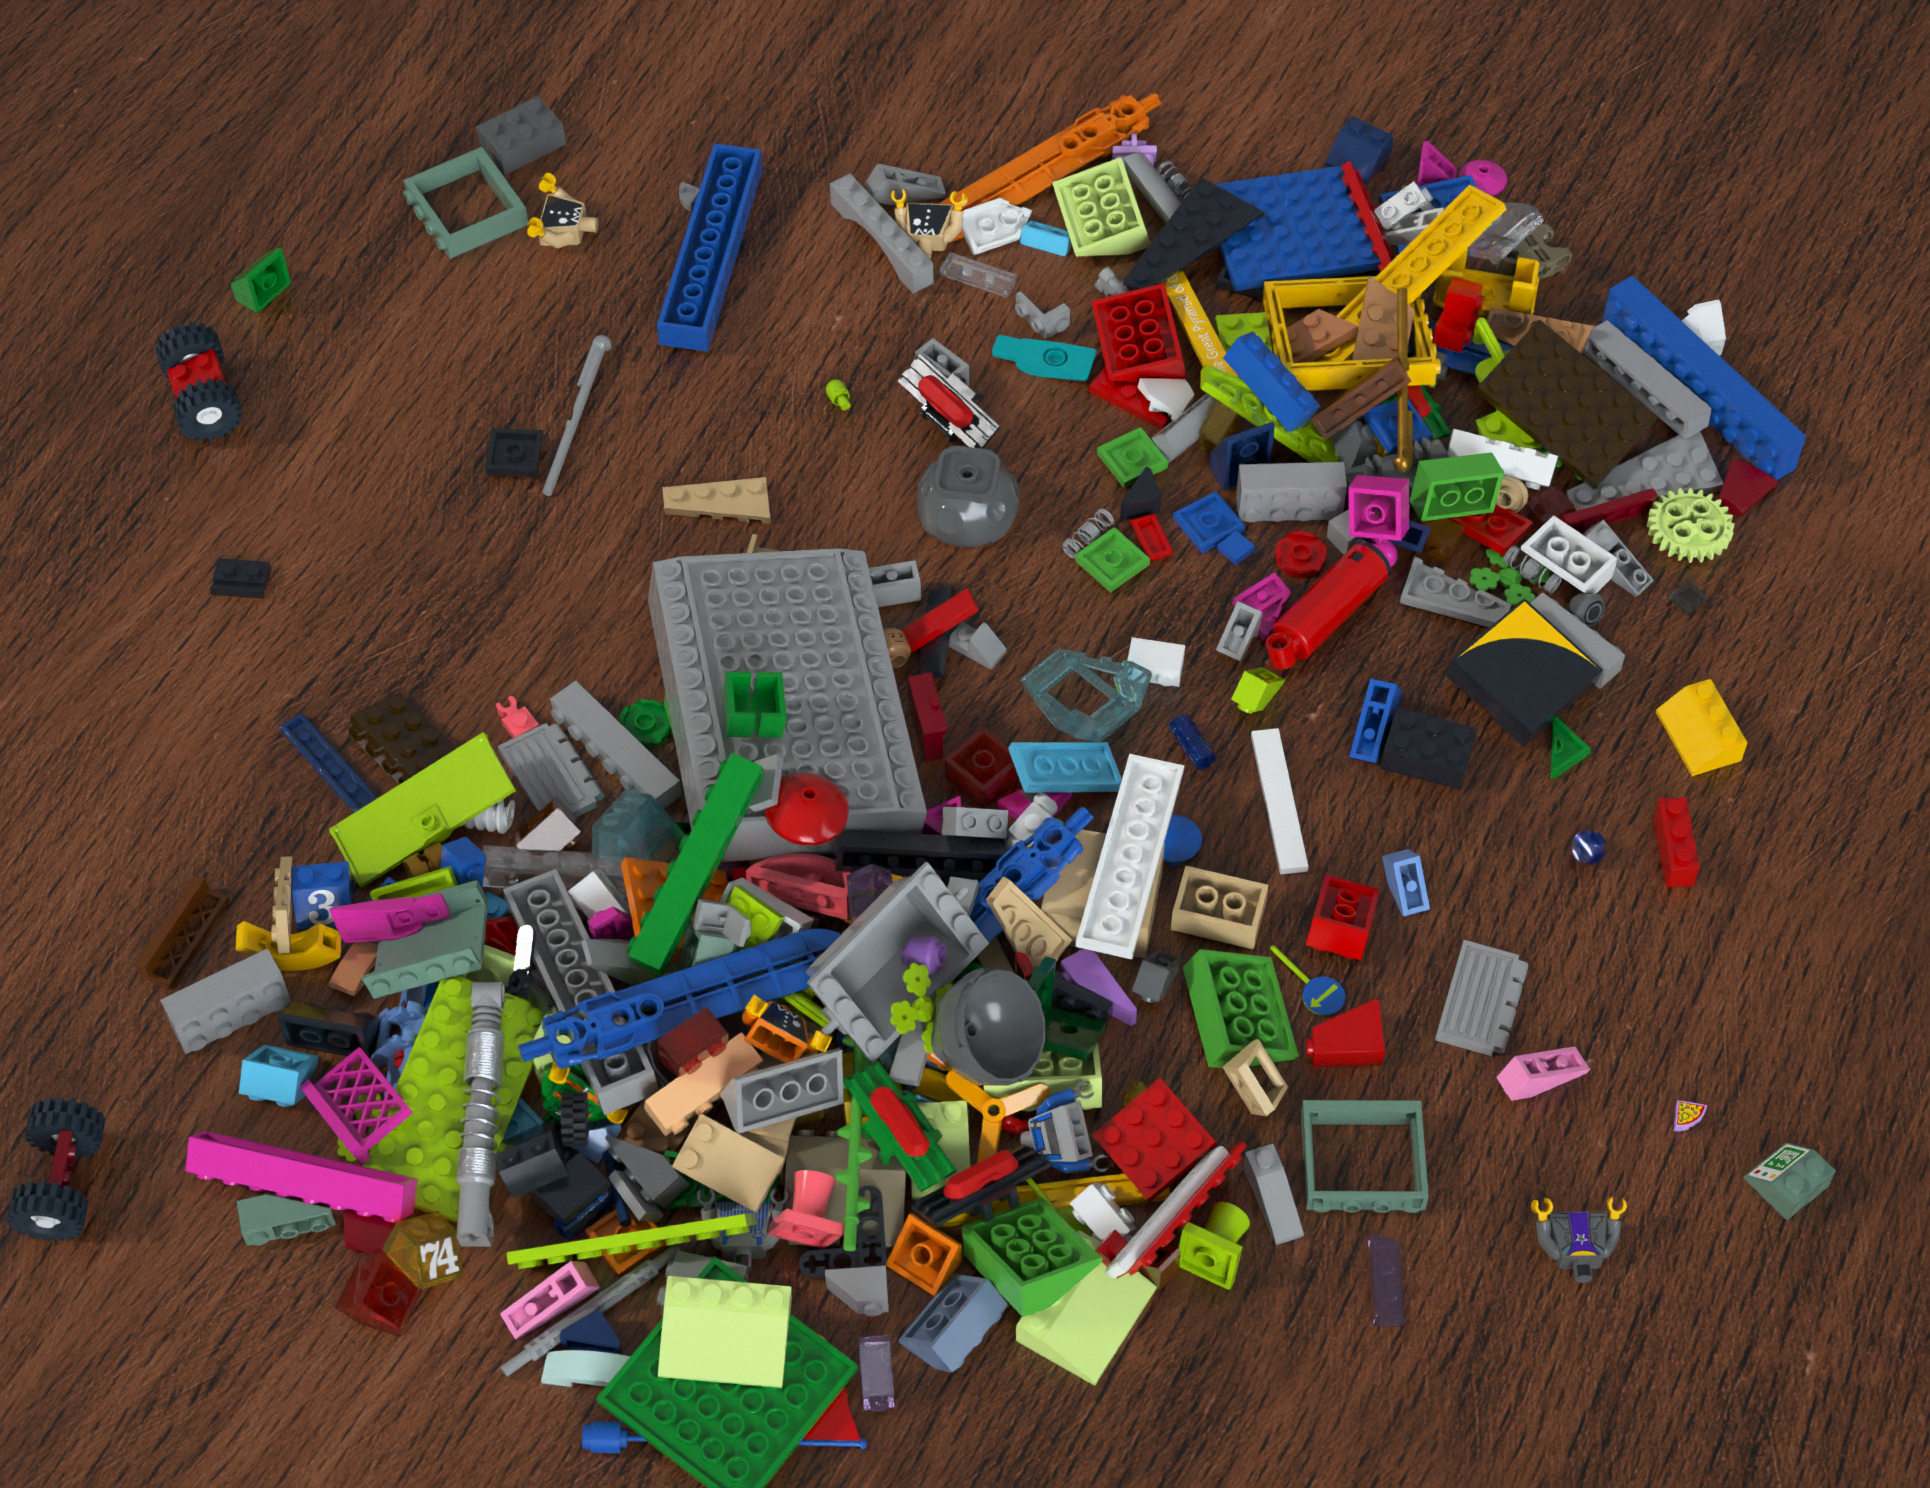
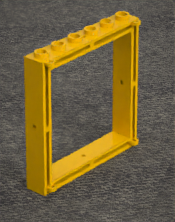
M1369 277L1264 282L1263 304L1267 315L1273 352L1307 391L1349 389L1393 358L1294 363L1282 308L1348 305L1367 286ZM1420 294L1409 305L1415 309L1410 337L1416 357L1408 358L1409 370L1406 373L1412 380L1408 383V386L1429 385V387H1434L1436 374H1440L1441 364L1440 359H1436V344L1432 343V329L1428 328V314H1424L1425 304L1424 299H1420Z

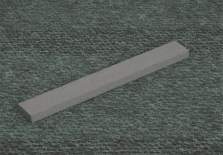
M950 877L947 888L952 895L962 886L968 889L969 892L962 898L959 904L970 917L979 890V882L977 880ZM915 1020L916 1028L901 1036L889 1075L893 1082L919 1086L929 1054L924 1049V1040L921 1037V1033L926 1030L928 1022Z

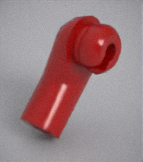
M1014 1113L1002 1119L1001 1128L1014 1136H1020L1022 1132L1030 1131L1028 1121L1031 1118L1020 1120L1014 1117Z

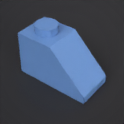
M1409 849L1382 856L1387 883L1402 916L1429 910L1430 906L1420 856Z

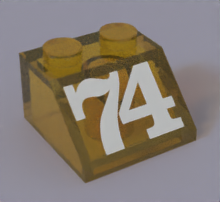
M438 1211L397 1222L382 1248V1251L419 1290L461 1278L463 1275L457 1230Z

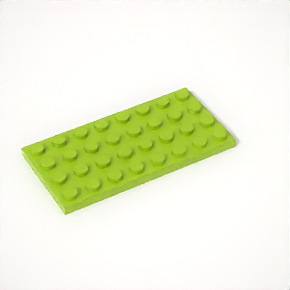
M460 976L440 980L395 1088L396 1092L413 1113L369 1150L372 1158L363 1165L368 1168L417 1178L414 1208L458 1223L460 1185L456 1178L458 1150L463 1147L464 1141L459 1135L464 1132L465 1125L460 1120L465 1118L466 1111L461 1106L471 1101V1096L464 1094L462 1091L466 1088H471V1086H468L463 1081L466 1037L472 1027L471 992L474 982ZM505 993L504 1010L501 1012L500 1027L501 1032L504 1034V1054L501 1089L495 1093L500 1098V1103L495 1107L499 1112V1118L494 1123L498 1127V1133L494 1135V1139L498 1143L497 1147L493 1150L495 1153H497L499 1145L505 1137L533 1067L532 1060L524 1062L521 1058L518 1045L534 1039L546 1015L542 1014L529 1001ZM492 1095L491 1105L496 1104L498 1100L494 1095ZM401 1107L390 1108L387 1117H392Z

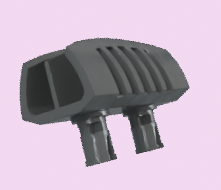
M1422 438L1420 445L1416 440L1414 447H1412L1413 465L1411 469L1407 472H1398L1392 463L1393 460L1397 459V453L1382 458L1374 454L1373 461L1370 462L1367 457L1365 464L1345 470L1346 495H1349V486L1357 475L1409 479L1410 498L1419 461L1449 458V455L1438 439L1430 441L1427 438Z

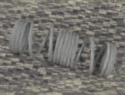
M1171 161L1163 162L1158 167L1157 172L1160 174L1164 166L1171 164V168L1161 177L1164 181L1165 178L1171 177L1167 185L1182 203L1189 193L1184 197L1182 195L1193 187L1187 188L1189 183L1180 173L1175 174L1177 168L1174 167Z
M1099 509L1095 513V518H1089L1078 529V532L1073 533L1072 539L1069 538L1063 542V550L1069 557L1075 559V555L1081 551L1075 542L1084 549L1083 545L1074 539L1075 534L1078 533L1080 539L1088 545L1100 537L1099 529L1089 522L1090 520L1094 519L1098 527L1103 531H1107V527H1111L1114 524L1113 516L1107 510ZM1100 513L1108 517L1110 524L1101 517ZM1097 521L1102 523V525L1105 527V530L1100 527ZM1068 544L1072 546L1076 553L1069 548Z
M1512 546L1505 554L1503 563L1506 565L1510 564L1512 569L1520 566V574L1531 582L1539 579V587H1544V590L1549 594L1553 593L1561 583L1562 577L1554 573L1544 586H1540L1541 578L1548 568L1546 567L1539 577L1532 580L1541 570L1542 564L1531 558L1525 564L1521 573L1523 563L1529 555L1527 554L1518 566L1512 567V562L1519 553V548Z

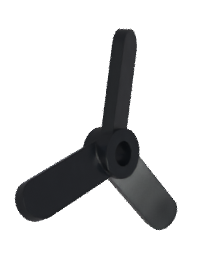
M525 925L518 932L514 972L509 977L505 993L513 996L521 994L542 1014H550L553 1010L552 1000L534 983V976L531 974L536 931L533 927Z

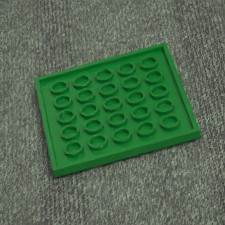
M715 1256L697 1276L699 1279L749 1283ZM790 1314L782 1388L658 1377L662 1318L597 1396L596 1401L706 1488H765L859 1370V1365Z

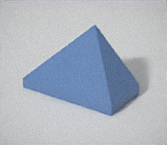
M609 1119L589 1124L588 1145L570 1147L580 1151L584 1156L598 1164L603 1157L602 1154L610 1147L605 1137L609 1135L616 1138L621 1131V1126L611 1122Z

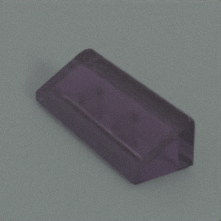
M1370 1234L1368 1244L1373 1326H1404L1399 1241L1377 1234Z

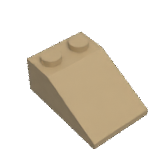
M700 1114L672 1167L757 1213L786 1159L717 1121Z

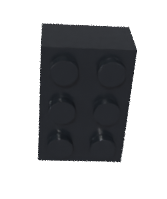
M1397 707L1385 745L1381 769L1461 790L1478 728Z

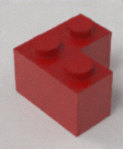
M1457 277L1453 278L1446 292L1443 312L1435 325L1432 343H1435L1437 347L1458 353L1462 352L1466 344L1470 345L1476 321L1481 318V316H1478V311H1481L1485 301V296L1482 295L1483 285Z

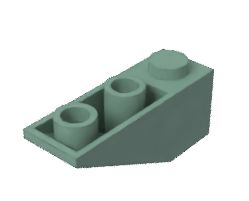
M268 1194L237 1201L241 1233L247 1246H260L270 1240L279 1238L291 1239L301 1233L310 1231L321 1232L328 1229V1227L336 1226L331 1208Z

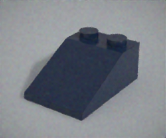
M1273 422L1227 437L1211 452L1209 469L1223 491L1237 486L1239 465L1271 464L1275 429Z

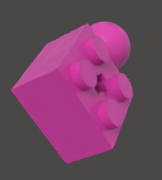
M1357 475L1349 486V536L1372 538V541L1369 543L1377 547L1385 555L1392 568L1397 560V549L1389 540L1401 541L1409 529V479Z

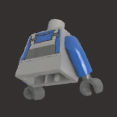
M1088 1081L1080 1082L1074 1090L1068 1088L1049 1095L1037 1108V1116L1029 1119L1030 1131L1022 1132L1020 1137L1022 1145L1025 1144L1030 1148H1034L1036 1152L1052 1162L1051 1167L1065 1174L1089 1171L1090 1168H1095L1099 1172H1105L1109 1169V1165L1099 1166L1096 1162L1101 1157H1109L1105 1152H1099L1094 1156V1159H1088L1093 1154L1081 1101L1075 1102V1098L1089 1099L1094 1095L1093 1092L1084 1096L1080 1092L1083 1085L1090 1083Z

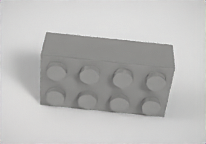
M1344 462L1239 465L1236 492L1238 518L1242 522L1331 520L1344 511L1347 490Z
M268 948L160 1000L185 1054L198 1051L205 1047L206 1044L218 1038L227 1037L233 1031L245 1025L254 1024L259 1018L272 1012H278L286 1005L292 1003L282 974Z

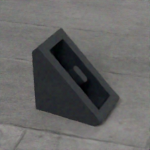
M1145 467L1121 501L1120 518L1123 520L1160 513L1161 495L1151 468Z

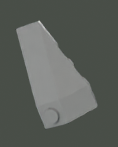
M585 939L581 942L588 967L633 986L661 977L631 963L628 957L629 953L627 952L631 939ZM670 962L663 976L675 973L678 963Z

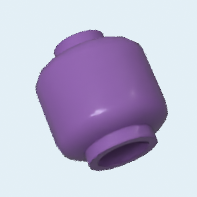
M912 936L901 950L902 962L907 965L908 969L911 963H916L917 965H925L928 968L929 974H935L946 963V947L935 936Z

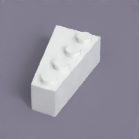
M1453 429L1447 449L1449 457L1492 452L1501 466L1504 475H1510L1525 481V487L1540 490V486L1548 487L1550 485L1558 456L1542 454L1530 448L1516 447L1510 443L1494 441L1487 437Z

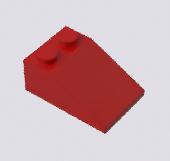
M1325 874L1306 945L1319 951L1339 954L1347 959L1361 960L1380 889Z

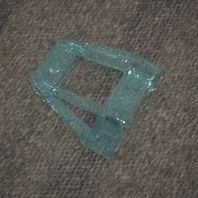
M1058 648L1020 680L1032 700L1057 729L1076 739L1102 742L1139 711L1152 673L1150 670L1132 661L1123 660L1122 663L1112 662L1110 657L1104 656L1100 659L1087 657V653ZM1088 668L1115 674L1113 678L1117 690ZM1074 670L1110 700L1091 716H1088L1077 709L1070 711L1047 693V691Z

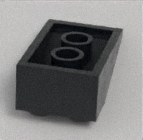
M556 1118L503 1140L496 1153L499 1173L513 1198L569 1175L559 1124Z

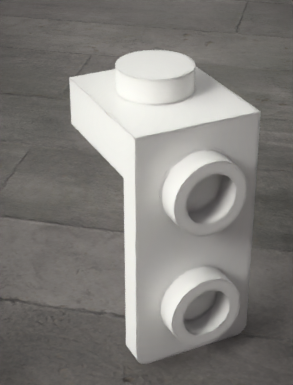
M1412 182L1376 208L1374 212L1384 228L1389 230L1419 207L1423 211L1435 208L1430 202L1433 200V197L1427 188L1421 189L1415 182Z

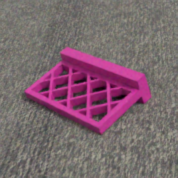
M360 1047L314 1085L308 1079L300 1086L301 1090L342 1143L362 1165L372 1158L367 1151L413 1113ZM362 1059L360 1069L351 1071L352 1066ZM374 1076L372 1085L363 1086L365 1077ZM357 1078L354 1087L345 1088L348 1079ZM339 1080L335 1090H326L334 1081ZM378 1092H386L384 1101H375ZM360 1094H369L366 1103H358ZM343 1096H351L348 1105H340ZM401 1107L392 1117H387L390 1108ZM381 1109L379 1118L370 1119L372 1110ZM363 1111L361 1120L352 1121L354 1112ZM376 1126L375 1131L364 1139L367 1127Z

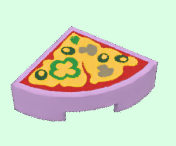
M1677 1100L1674 1131H1685L1696 1125L1703 1119L1707 1105Z

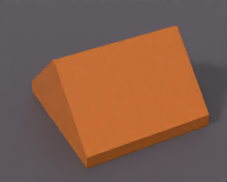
M911 1213L901 1230L886 1262V1266L935 1296L962 1263L961 1244Z

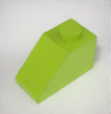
M1263 667L1246 670L1231 700L1238 703L1237 707L1244 712L1252 714V712L1262 711L1284 684L1285 679Z

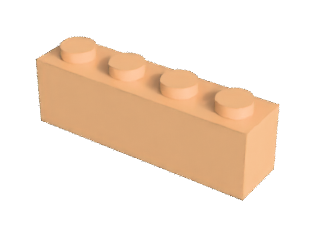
M742 1032L645 1100L644 1109L665 1136L671 1132L678 1134L689 1125L687 1121L697 1114L699 1117L700 1114L704 1115L713 1107L712 1103L720 1097L722 1098L721 1092L732 1078L759 1071L762 1067L763 1059L750 1043L744 1041L745 1036Z

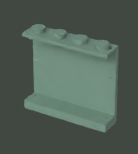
M478 880L419 896L443 894L450 911V916L445 919L425 922L422 928L411 936L397 940L378 941L375 971L362 976V980L374 999L482 969L488 899Z

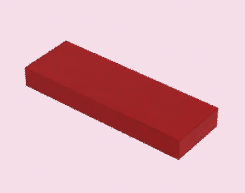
M967 588L901 629V631L906 636L911 652H914L978 612L979 608L973 594Z

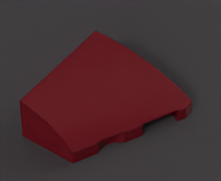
M1733 458L1719 499L1722 500L1720 507H1728L1727 513L1741 517L1749 511L1751 505L1758 504L1771 489L1774 491L1777 488L1778 481L1759 468Z
M357 1210L344 1211V1237L347 1249L356 1253H366L371 1259L379 1262L382 1259L396 1265L399 1270H406V1218L402 1219L401 1222H388L384 1220L383 1216H362L356 1213Z

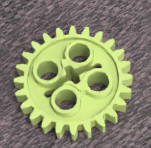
M1679 488L1677 495L1672 491H1668L1667 497L1661 495L1658 502L1654 501L1648 515V535L1654 536L1653 544L1661 543L1660 551L1669 550V557L1675 553L1678 554V561H1681L1684 556L1688 558L1689 563H1692L1693 557H1697L1700 562H1703L1704 556L1712 560L1714 553L1721 555L1722 550L1728 548L1729 541H1731L1733 536L1734 523H1731L1733 515L1727 514L1728 507H1720L1721 499L1712 501L1713 494L1704 497L1703 490H1700L1698 494H1694L1692 488H1689L1688 493H1684Z

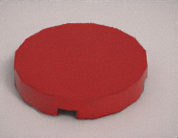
M1305 531L1287 534V537L1281 538L1278 541L1275 549V561L1280 570L1296 578H1310L1319 574L1324 569L1328 557L1325 543L1318 540V536Z

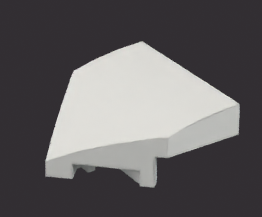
M1140 378L1138 389L1147 400L1151 401L1149 411L1167 412L1172 420L1176 419L1191 406L1195 395L1185 379Z

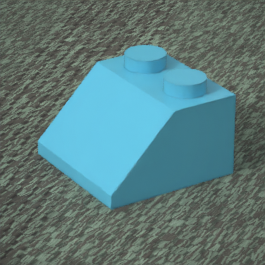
M264 1044L243 1059L239 1094L249 1095L250 1099L256 1101L268 1099L276 1101V1104L280 1106H293L305 1097L300 1086L308 1079L311 1081L319 1061V1056Z

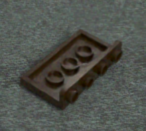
M400 692L351 714L349 727L351 739L357 742L366 751L367 755L374 759L383 768V771L388 776H391L399 785L456 749Z

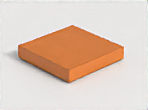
M628 1206L632 1221L631 1225L627 1227L620 1226L615 1209L585 1229V1234L589 1239L658 1227L653 1222L639 1221ZM660 1240V1247L637 1250L635 1244L631 1245L632 1251L607 1255V1250L603 1249L602 1256L620 1278L666 1247V1240Z

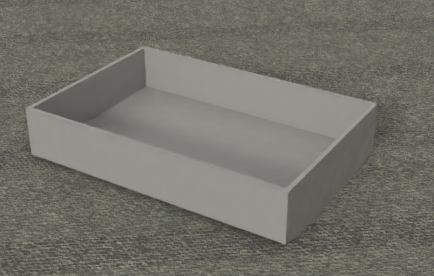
M837 548L682 556L653 562L648 603L691 830L694 827L692 820L698 809L702 810L707 802L705 795L711 784L715 785L719 778L717 773L720 764L724 759L728 760L731 753H734L754 763L757 760L779 754L783 758L781 777L792 773L806 772L823 776L834 782L843 791L849 805V816L844 830L921 834L927 810L865 551ZM726 672H751L752 678L749 693H753L757 672H782L787 716L783 738H759L757 733H752V737H726L723 687ZM748 807L721 862L767 859L773 856L792 853L833 854L835 838L827 843L813 846L789 842L771 829L766 821L764 809L753 812Z

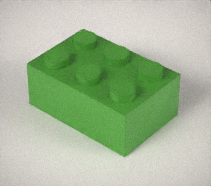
M1492 452L1419 461L1410 503L1420 521L1494 512L1504 472Z

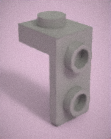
M1021 291L1016 293L1015 310L1017 314L1022 318L1024 317L1030 323L1032 329L1037 333L1039 332L1045 339L1064 331L1070 326V308L1064 303L1043 314Z
M703 899L698 900L692 927L695 930L723 934L735 945L744 947L745 940L748 939L751 932L750 919L732 904Z

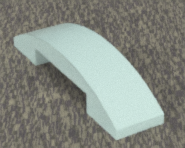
M583 1350L547 1352L541 1382L572 1387L573 1382L606 1387L630 1356Z

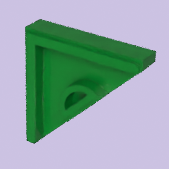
M1557 716L1554 717L1552 723L1550 778L1552 780L1591 753V748Z

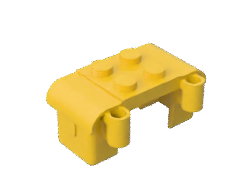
M1466 249L1437 277L1433 301L1440 308L1444 309L1447 289L1453 278L1457 277L1483 285L1482 295L1485 296V301L1481 311H1478L1479 316L1488 317L1491 308L1533 315L1540 278L1538 277L1540 263L1534 259L1518 257L1514 276L1465 269L1468 249Z

